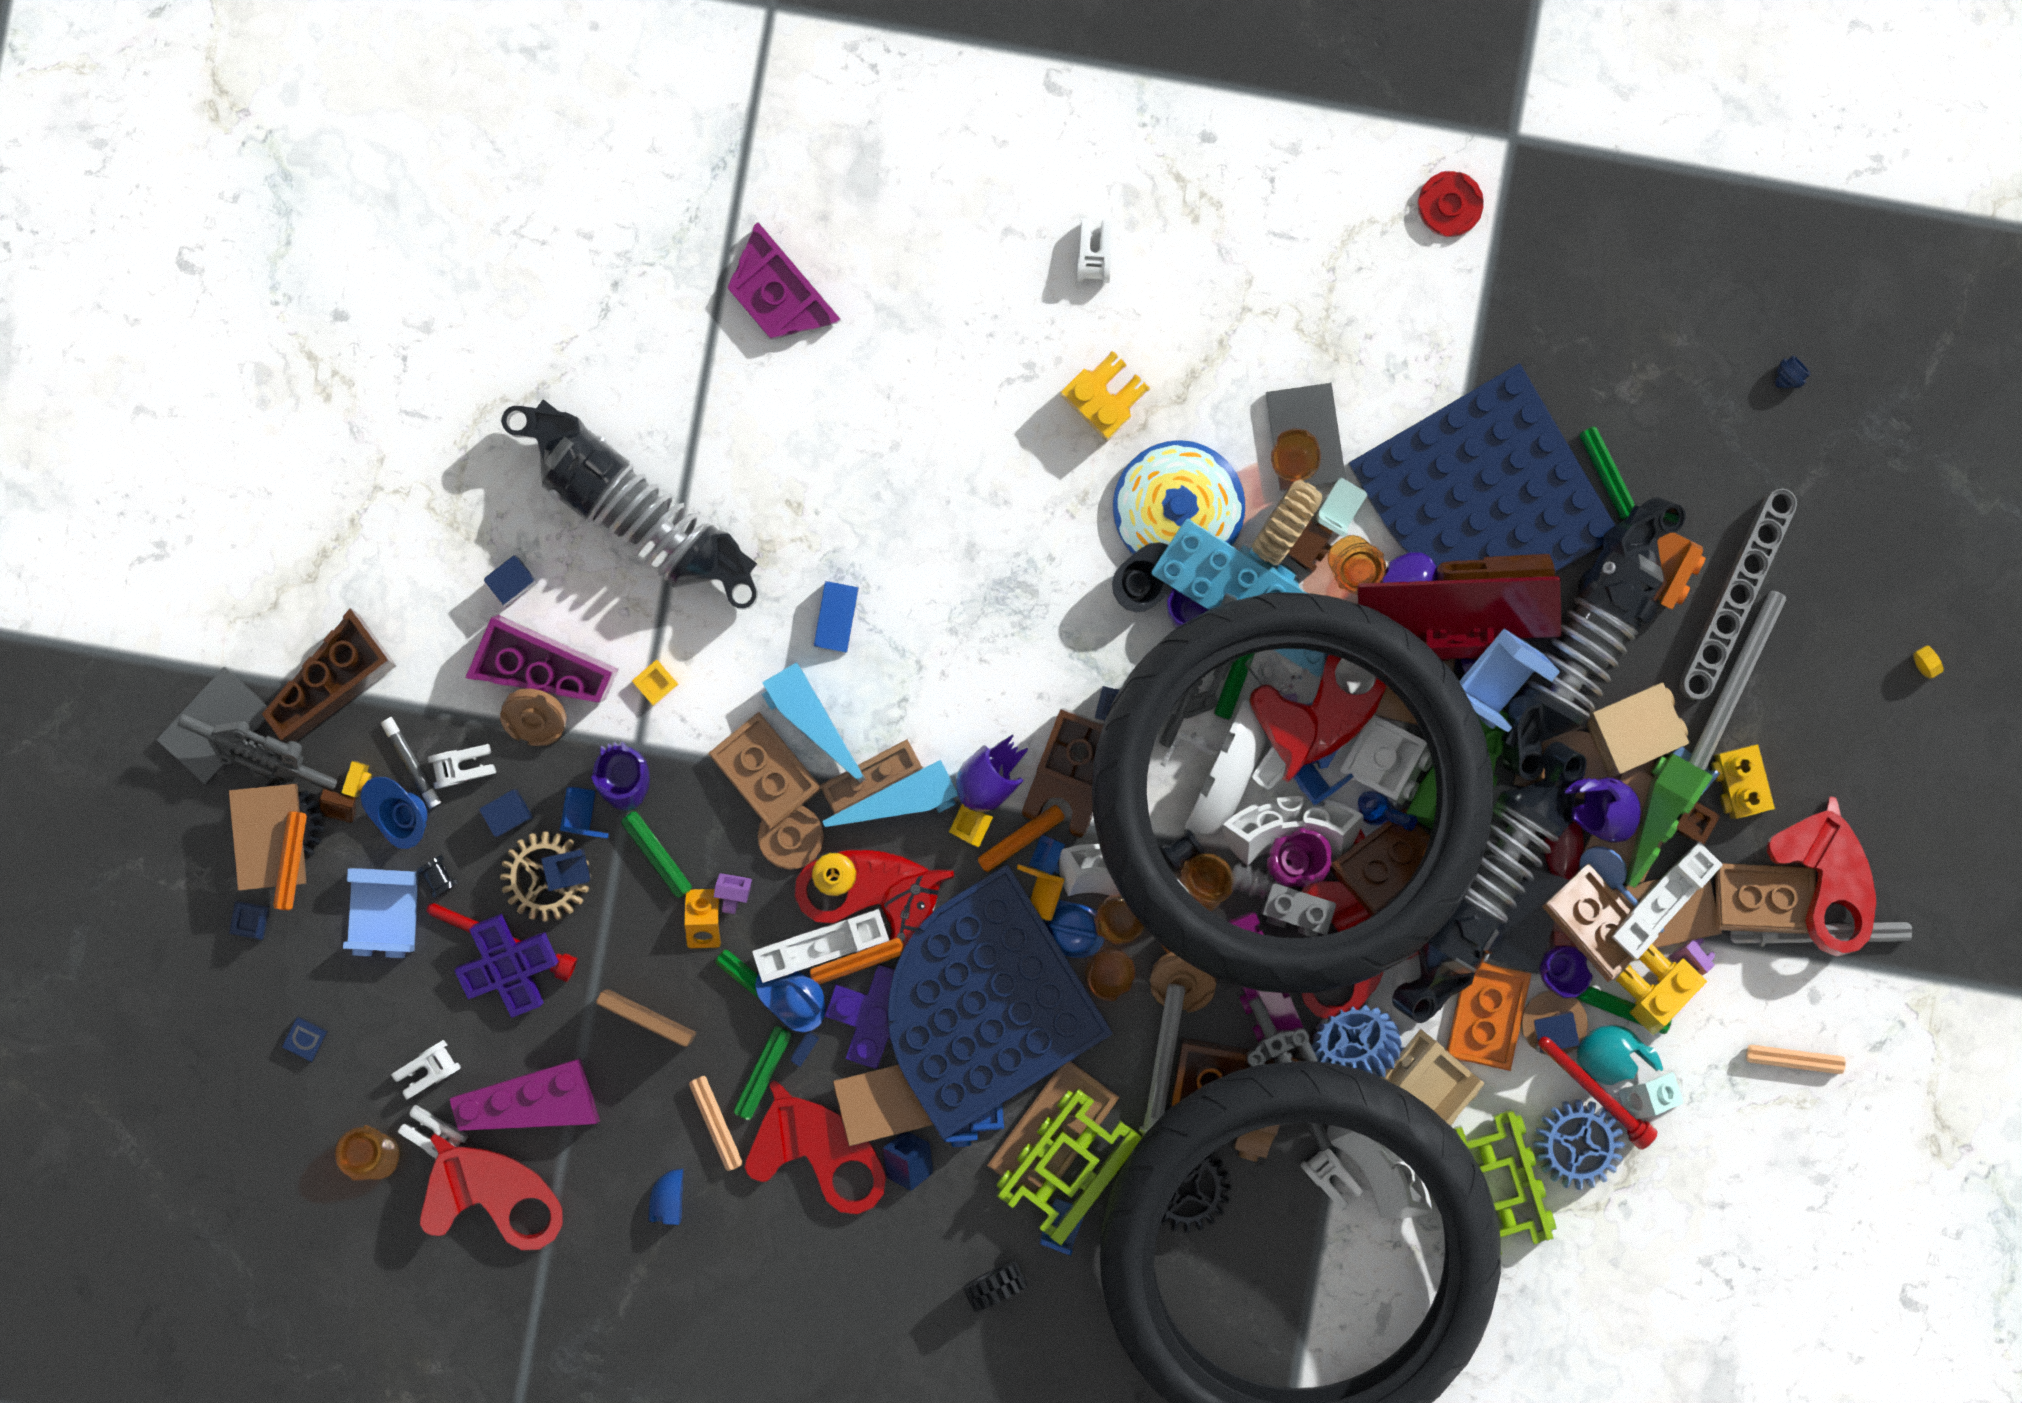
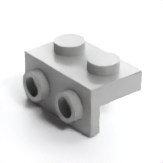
M1274 883L1272 884L1267 901H1264L1261 914L1268 916L1267 923L1285 928L1288 922L1299 926L1298 933L1317 937L1318 933L1327 935L1336 904Z

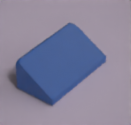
M825 581L814 647L847 653L859 587Z

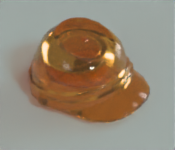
M1356 535L1343 537L1332 545L1327 555L1328 564L1340 589L1357 594V585L1360 583H1383L1382 579L1386 575V562L1384 560V553Z
M1204 853L1184 863L1179 881L1191 896L1209 911H1213L1232 894V870L1228 862L1220 856Z
M364 1125L363 1127H356L345 1132L338 1139L334 1156L338 1167L351 1180H379L390 1176L394 1172L399 1159V1148L391 1137L368 1125Z

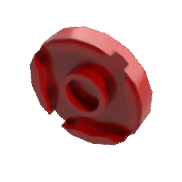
M1442 171L1432 176L1422 187L1417 201L1418 214L1424 225L1434 234L1444 237H1457L1471 231L1481 219L1484 208L1483 193L1478 183L1469 175L1455 171Z

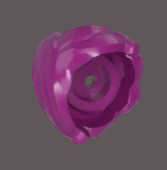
M1300 828L1288 836L1276 838L1269 852L1270 857L1267 858L1269 874L1272 875L1277 883L1285 887H1305L1325 879L1331 867L1332 850L1328 840L1322 834Z

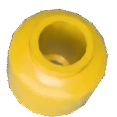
M829 853L816 861L812 869V879L820 892L828 896H839L847 893L853 887L856 880V869L853 862L847 856L840 853ZM834 868H836L839 871L840 875L835 873ZM831 869V875L827 877V872ZM833 877L838 878L836 881L830 880Z

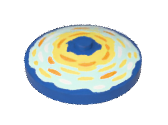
M1175 440L1162 442L1142 451L1122 472L1113 497L1114 523L1122 542L1132 554L1149 543L1161 542L1169 545L1185 519H1190L1233 546L1240 534L1245 518L1243 487L1233 467L1215 450L1192 441Z

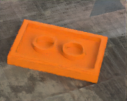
M1482 963L1474 975L1473 984L1458 993L1446 1051L1458 1060L1511 1071L1532 973Z

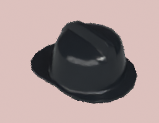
M1161 542L1149 543L1135 552L1116 570L1112 580V590L1117 602L1123 608L1135 613L1145 612L1154 607L1172 591L1173 587L1152 575V569L1168 544Z

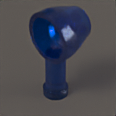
M1367 791L1362 793L1358 799L1357 810L1364 815L1363 821L1368 825L1377 826L1385 821H1390L1404 827L1408 831H1412L1416 826L1417 816L1408 815L1393 809L1389 799L1379 792ZM1374 800L1373 805L1366 808L1367 803Z

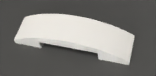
M1697 842L1640 900L1617 928L1612 938L1634 960H1638L1657 939L1658 933L1697 890L1703 888L1723 864L1701 843Z
M877 909L752 952L762 983L887 942L889 938L880 911Z

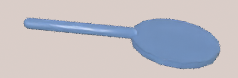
M1603 846L1591 847L1582 854L1580 868L1589 863L1612 890L1617 888L1634 907L1639 903L1622 885L1627 877V868L1620 855Z

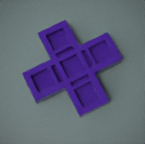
M502 914L472 925L469 931L482 957L459 965L454 970L468 1000L498 989L511 1018L540 1007L544 1002L531 975L554 967L559 962L546 933L544 932L515 943Z
M878 964L868 995L836 984L825 1017L856 1027L846 1059L874 1069L878 1068L887 1039H890L888 998L895 969Z

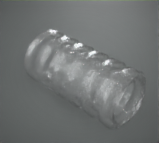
M1237 862L1234 865L1228 886L1230 891L1238 889L1240 894L1248 892L1250 897L1258 895L1260 900H1264V898H1268L1272 884L1279 883L1269 874V871L1265 874L1261 872V868L1252 870L1251 865L1243 867L1241 862Z

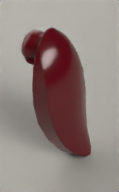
M1574 820L1565 829L1561 838L1558 837L1559 841L1554 842L1545 837V843L1551 850V853H1545L1550 873L1569 880L1578 870L1584 848L1582 828Z

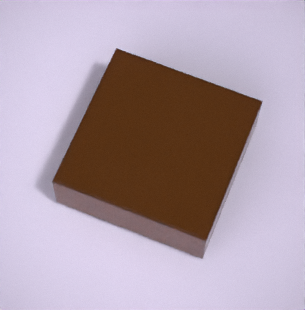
M323 789L320 797V812L326 817L353 823L356 815V798Z

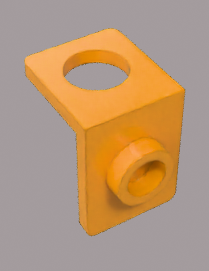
M1018 864L1016 869L1037 876L1030 901L1042 919L1051 921L1065 879L1053 874L1050 875L1039 869Z
M693 889L686 893L685 932L688 948L720 947L721 941L718 924L719 898L714 897L715 889ZM698 932H708L712 937L707 940H699L693 935Z

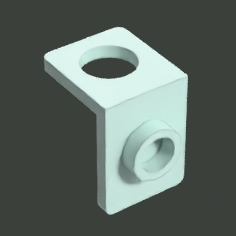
M1339 478L1319 509L1317 522L1345 538L1348 534V526L1367 497V493L1347 480Z
M1673 1072L1643 1084L1619 1089L1624 1109L1636 1120L1658 1115L1683 1104L1680 1089ZM1632 1093L1637 1094L1641 1098L1643 1103L1641 1111H1637L1632 1107L1630 1102Z

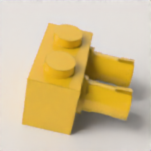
M1113 351L1092 372L1084 368L1060 394L1106 442L1130 420L1131 411L1129 409L1150 390L1145 382L1135 389L1142 380L1135 374L1116 395L1110 394L1107 391L1106 385L1127 366L1122 359L1115 365H1111L1118 358V355Z
M1758 744L1714 755L1716 762L1711 763L1712 771L1717 770L1720 773L1715 780L1716 782L1721 781L1724 794L1720 795V802L1723 812L1725 814L1729 813L1730 819H1738L1775 809Z
M1651 944L1638 960L1658 977L1656 980L1658 983L1650 986L1632 969L1631 965H1628L1615 981L1637 1000L1635 1002L1636 1006L1629 1013L1654 1036L1707 983V980L1684 958L1678 963H1671Z

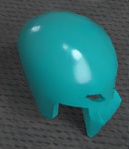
M1606 1025L1590 1031L1581 1040L1577 1048L1576 1063L1592 1079L1600 1084L1612 1086L1620 1081L1635 1078L1638 1066L1630 1056L1633 1052L1655 1071H1663V1066L1656 1050L1653 1047L1646 1046L1632 1030L1623 1026Z

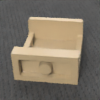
M1663 682L1589 713L1590 719H1586L1588 720L1586 725L1609 777L1624 773L1689 744L1686 724L1681 718H1678L1674 709V696L1668 688H1665Z
M1422 1029L1418 1031L1402 1050L1400 1059L1394 1061V1069H1386L1385 1078H1383L1420 1099L1449 1125L1455 1122L1458 1115L1484 1086L1483 1081L1470 1072Z

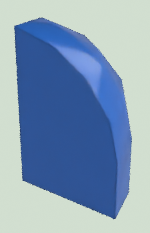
M684 1168L667 1172L654 1184L649 1198L648 1221H662L663 1224L679 1225L681 1223Z

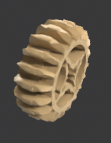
M1300 479L1291 484L1252 544V551L1259 555V558L1265 562L1268 561L1274 566L1283 561L1321 504L1322 494L1316 490V487Z
M543 832L541 836L542 842H539L536 834L532 833L529 835L530 846L523 839L517 841L518 846L522 850L520 853L515 849H509L508 854L515 858L514 862L506 860L502 862V866L511 868L510 874L504 873L500 875L502 880H511V885L504 886L502 891L503 893L514 891L515 895L509 898L508 903L512 905L520 900L522 904L517 910L519 914H523L529 907L531 908L529 919L534 920L538 915V911H542V921L546 922L549 921L550 911H553L554 917L558 920L562 918L560 908L563 907L569 914L573 913V906L569 902L573 900L577 904H582L583 899L576 893L577 891L586 893L589 891V887L578 884L554 890L564 897L553 904L535 902L537 896L547 889L548 886L547 882L539 886L542 877L538 874L537 870L542 868L544 871L543 865L532 861L527 856L543 848L557 851L555 855L570 852L569 850L573 846L574 841L569 839L562 846L560 845L562 834L557 833L554 836L553 842H550L549 832ZM521 866L525 867V870L532 876V884L527 894H525L520 884L519 874Z

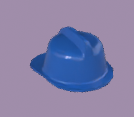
M374 777L368 780L362 787L360 796L362 807L392 845L401 849H409L416 846L423 838L428 818L424 802L418 796L407 793L397 782L387 777Z
M1058 900L1052 920L1042 919L1065 956L1085 958L1093 955L1102 947L1106 938V925L1103 917L1095 909L1085 905Z
M800 971L762 983L760 974H758L755 984L758 998L787 1027L803 1033L812 1031L821 1024L825 1017L826 1006L823 991L817 982L805 977Z

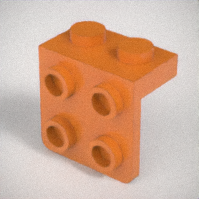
M1675 532L1660 537L1657 542L1661 567L1667 581L1658 599L1660 604L1672 610L1676 603L1682 605L1690 590V587L1686 585L1691 574L1698 575L1706 560L1705 557L1701 556L1704 551L1702 546Z

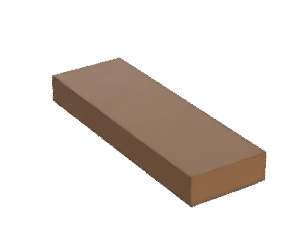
M908 739L858 765L866 779L865 781L860 783L845 771L820 786L823 788L821 790L834 814H837L921 770L923 767Z

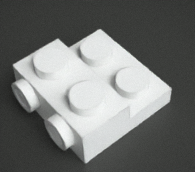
M1373 715L1370 721L1362 728L1339 772L1346 776L1352 773L1354 776L1352 779L1403 805L1405 800L1411 801L1416 795L1419 783L1415 781L1421 770L1426 772L1430 768L1432 759L1425 740Z

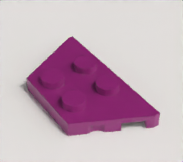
M757 222L752 229V234L745 250L742 252L737 269L733 273L727 287L732 295L770 339L837 324L841 321L834 310L760 223Z

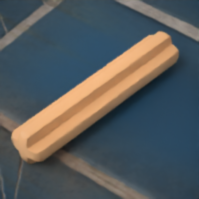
M1748 1045L1746 1051V1060L1756 1064L1843 1074L1846 1065L1845 1058L1837 1055L1759 1045Z
M701 1076L692 1080L689 1086L725 1169L731 1171L740 1167L743 1161L707 1078Z

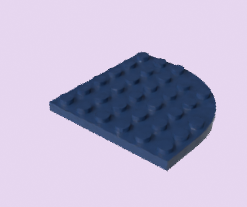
M1520 363L1348 463L1361 488L1367 493V498L1381 522L1395 541L1407 553L1422 552L1428 555L1437 567L1443 562L1483 560V557L1550 554L1555 571L1603 545L1604 534L1615 526Z
M1008 864L956 895L924 920L905 946L891 981L888 998V1027L892 1049L905 1080L942 1140L1113 1035Z

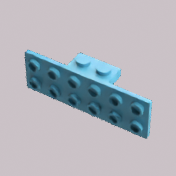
M1185 519L1152 569V575L1208 610L1220 606L1225 593L1235 596L1237 600L1266 593H1307L1299 588V579L1296 578L1297 574L1290 567L1282 563L1279 566H1274L1268 561L1265 562L1252 551V547L1250 549L1242 545L1240 550L1190 519ZM1305 649L1274 650L1316 677L1321 675L1325 660L1330 655Z

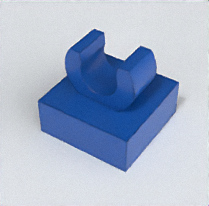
M1041 835L1029 865L1050 875L1053 872L1060 874L1057 863L1062 849H1065V844Z

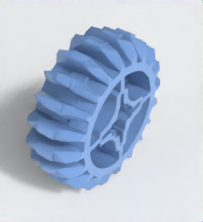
M1365 1005L1361 1010H1356L1352 1006L1348 1012H1343L1340 1009V1015L1336 1017L1328 1015V1024H1319V1032L1313 1034L1314 1043L1311 1046L1318 1059L1317 1062L1334 1063L1357 1068L1385 1078V1070L1394 1069V1061L1400 1059L1402 1041L1399 1029L1388 1013L1383 1014L1378 1007L1371 1010Z
M1576 1099L1575 1108L1572 1110L1569 1102L1564 1101L1562 1102L1564 1113L1561 1114L1556 1107H1552L1550 1110L1555 1119L1551 1121L1546 1116L1541 1118V1121L1549 1126L1546 1131L1541 1128H1536L1535 1133L1544 1136V1141L1537 1140L1533 1142L1534 1147L1544 1148V1151L1536 1154L1535 1158L1538 1161L1548 1160L1541 1167L1544 1173L1551 1171L1553 1168L1555 1169L1550 1177L1553 1182L1558 1181L1563 1175L1562 1186L1565 1188L1571 1185L1572 1179H1574V1185L1577 1190H1582L1584 1179H1586L1590 1188H1594L1596 1186L1594 1176L1597 1175L1602 1182H1606L1608 1179L1603 1171L1605 1169L1612 1173L1617 1171L1615 1166L1609 1164L1612 1159L1622 1161L1623 1157L1614 1153V1148L1621 1149L1625 1146L1624 1142L1614 1141V1137L1623 1134L1622 1129L1615 1128L1611 1130L1610 1127L1617 1122V1119L1612 1116L1603 1120L1607 1114V1110L1604 1107H1601L1595 1114V1102L1589 1101L1586 1109L1583 1110L1582 1100ZM1582 1117L1581 1123L1577 1124L1576 1129L1572 1133L1563 1134L1557 1132L1559 1127L1566 1121ZM1592 1120L1598 1124L1603 1132L1605 1147L1598 1146L1591 1141L1592 1129L1590 1126ZM1578 1136H1582V1141L1594 1149H1579L1580 1153H1575L1576 1148L1564 1141V1139L1573 1141V1139L1578 1140ZM1553 1141L1564 1145L1567 1149L1566 1160L1568 1162L1565 1169L1554 1156ZM1594 1155L1601 1157L1593 1167L1584 1171H1576L1577 1166H1580L1583 1158L1586 1156Z

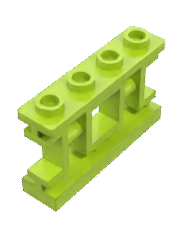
M1079 1088L1074 1093L1068 1090L1057 1104V1107L1061 1109L1053 1120L1050 1117L1044 1120L1036 1132L1040 1135L1033 1146L1029 1143L1026 1144L1016 1158L1020 1162L1013 1173L1007 1170L996 1184L1000 1189L997 1192V1197L1004 1200L1012 1208L1024 1195L1044 1210L1048 1215L1039 1228L1060 1245L1063 1244L1142 1139L1138 1133L1126 1126L1122 1121H1119L1111 1133H1109L1086 1116L1085 1113L1094 1103V1100ZM1077 1102L1082 1104L1074 1116L1086 1124L1087 1127L1075 1141L1063 1131L1060 1132L1054 1141L1050 1139ZM1099 1134L1110 1144H1113L1120 1134L1124 1136L1096 1173L1092 1170L1100 1160L1088 1151L1087 1148L1095 1137ZM1063 1142L1089 1160L1070 1186L1045 1168ZM1037 1155L1041 1157L1034 1166V1170L1045 1177L1046 1181L1037 1193H1033L1021 1184L1015 1193L1012 1194L1010 1190ZM1058 1187L1071 1198L1079 1187L1083 1189L1057 1225L1054 1226L1052 1223L1059 1215V1212L1046 1202Z
M1511 1109L1492 1115L1497 1131L1471 1140H1466L1462 1126L1454 1127L1453 1129L1458 1133L1468 1149L1479 1148L1483 1164L1479 1165L1482 1173L1508 1165L1517 1195L1493 1202L1503 1224V1227L1499 1228L1500 1238L1528 1229L1533 1244L1554 1239L1552 1231L1557 1229L1551 1210L1545 1212L1542 1199L1547 1196L1541 1178L1535 1180L1532 1167L1537 1164L1532 1148H1525L1522 1135L1527 1133L1521 1115L1515 1116L1514 1111ZM1508 1123L1521 1166L1519 1167L1516 1166L1514 1156L1512 1155L1499 1159L1495 1158L1491 1142L1507 1138L1503 1124ZM1525 1187H1528L1541 1230L1537 1231L1534 1220L1531 1218L1518 1223L1515 1221L1511 1206L1527 1201L1524 1191Z

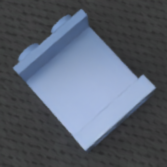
M1503 629L1459 682L1475 712L1479 714V719L1492 729L1497 725L1506 732H1509L1512 726L1499 713L1534 671L1551 682L1560 671L1543 653L1506 629Z
M348 868L347 882H351L348 941L343 943V949H352V955L372 956V950L385 951V957L405 958L406 952L415 951L418 872Z

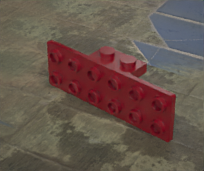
M1558 576L1360 583L1357 585L1359 605L1367 606L1382 613L1411 631L1420 640L1427 641V645L1442 661L1455 658L1478 660L1503 629H1506L1518 638L1561 636L1560 578Z

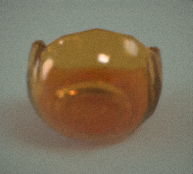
M1292 428L1279 434L1276 444L1271 451V463L1275 473L1283 480L1289 482L1305 481L1313 477L1321 463V450L1317 438L1309 431Z
M1120 894L1110 895L1103 900L1095 913L1094 921L1098 935L1104 937L1112 944L1132 942L1143 931L1144 926L1131 912Z
M1104 948L1096 952L1088 960L1085 977L1089 989L1099 999L1116 1001L1121 994L1130 991L1136 971L1133 960L1123 950Z

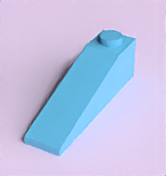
M797 662L762 682L767 691L761 694L771 711L777 708L786 719L857 781L861 783L866 780Z
M939 760L822 822L825 827L930 811L934 808L940 813L956 805L953 798L957 797L958 794L942 761Z

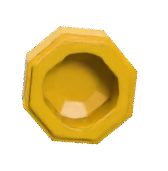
M1923 646L1913 653L1916 667L1925 677L1931 679L1943 672L1942 662L1930 646Z

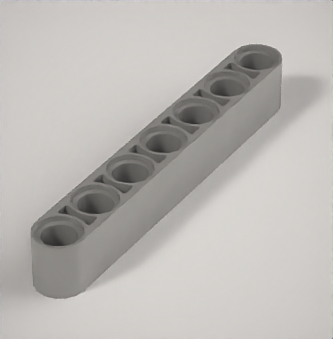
M1777 489L1768 493L1760 504L1680 678L1679 689L1687 699L1698 700L1708 697L1717 683L1796 511L1797 499L1787 489ZM1775 496H1781L1786 501L1787 507L1782 514L1777 513L1772 507V500ZM1761 526L1769 527L1773 533V538L1769 544L1763 543L1758 537V531ZM1747 556H1754L1759 562V569L1755 574L1749 573L1745 569L1744 562ZM1734 586H1740L1745 591V600L1741 604L1735 603L1731 599L1730 592ZM1720 616H1726L1731 621L1732 627L1727 634H1723L1717 629L1716 623ZM1708 645L1714 647L1718 653V658L1713 664L1707 663L1703 658V650ZM1693 676H1699L1704 682V688L1700 694H1694L1689 688V680Z

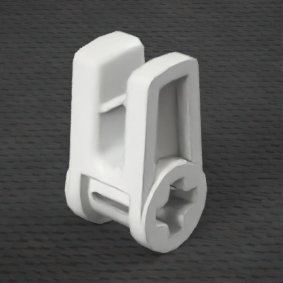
M1081 220L1080 252H1078L1076 281L1083 282V278L1103 279V283H1110L1111 220H1103L1101 223V230L1098 233L1100 236V250L1097 253L1091 252L1090 241L1093 239L1091 220Z
M490 744L429 756L428 762L433 764L437 781L434 782L435 789L450 787L464 783V781L496 774L495 766L492 764L484 766L480 764V767L460 770L459 763L462 761L476 760L478 757L489 755L491 753ZM444 762L446 763L448 777H446Z
M1272 745L1251 776L1260 786L1267 790H1270L1283 777L1286 764Z
M444 1040L427 1049L418 1058L391 1074L392 1078L398 1082L407 1076L414 1075L415 1071L422 1067L428 1070V1074L424 1078L410 1083L409 1087L403 1090L406 1100L461 1069L459 1063L455 1064L445 1049L447 1044Z
M414 1105L410 1110L409 1115L419 1121L420 1125L427 1126L453 1146L459 1147L461 1142L465 1143L468 1136L463 1131H458V1128L440 1120L421 1107ZM403 1124L399 1128L398 1133L423 1148L436 1159L438 1152L430 1140L431 1137L419 1131L418 1127H413L409 1124Z
M1330 1149L1319 1151L1307 1163L1303 1161L1299 1164L1316 1185L1320 1186L1341 1211L1348 1206V1202L1343 1198L1344 1194L1338 1192L1330 1183L1329 1178L1331 1175H1337L1343 1181L1342 1185L1348 1187L1355 1196L1358 1197L1365 1192L1345 1170L1342 1162Z

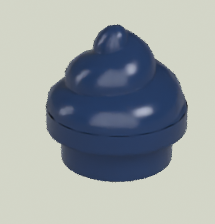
M1792 355L1789 359L1784 358L1780 361L1775 384L1777 388H1800L1807 383L1805 379L1811 374L1806 366L1796 356Z

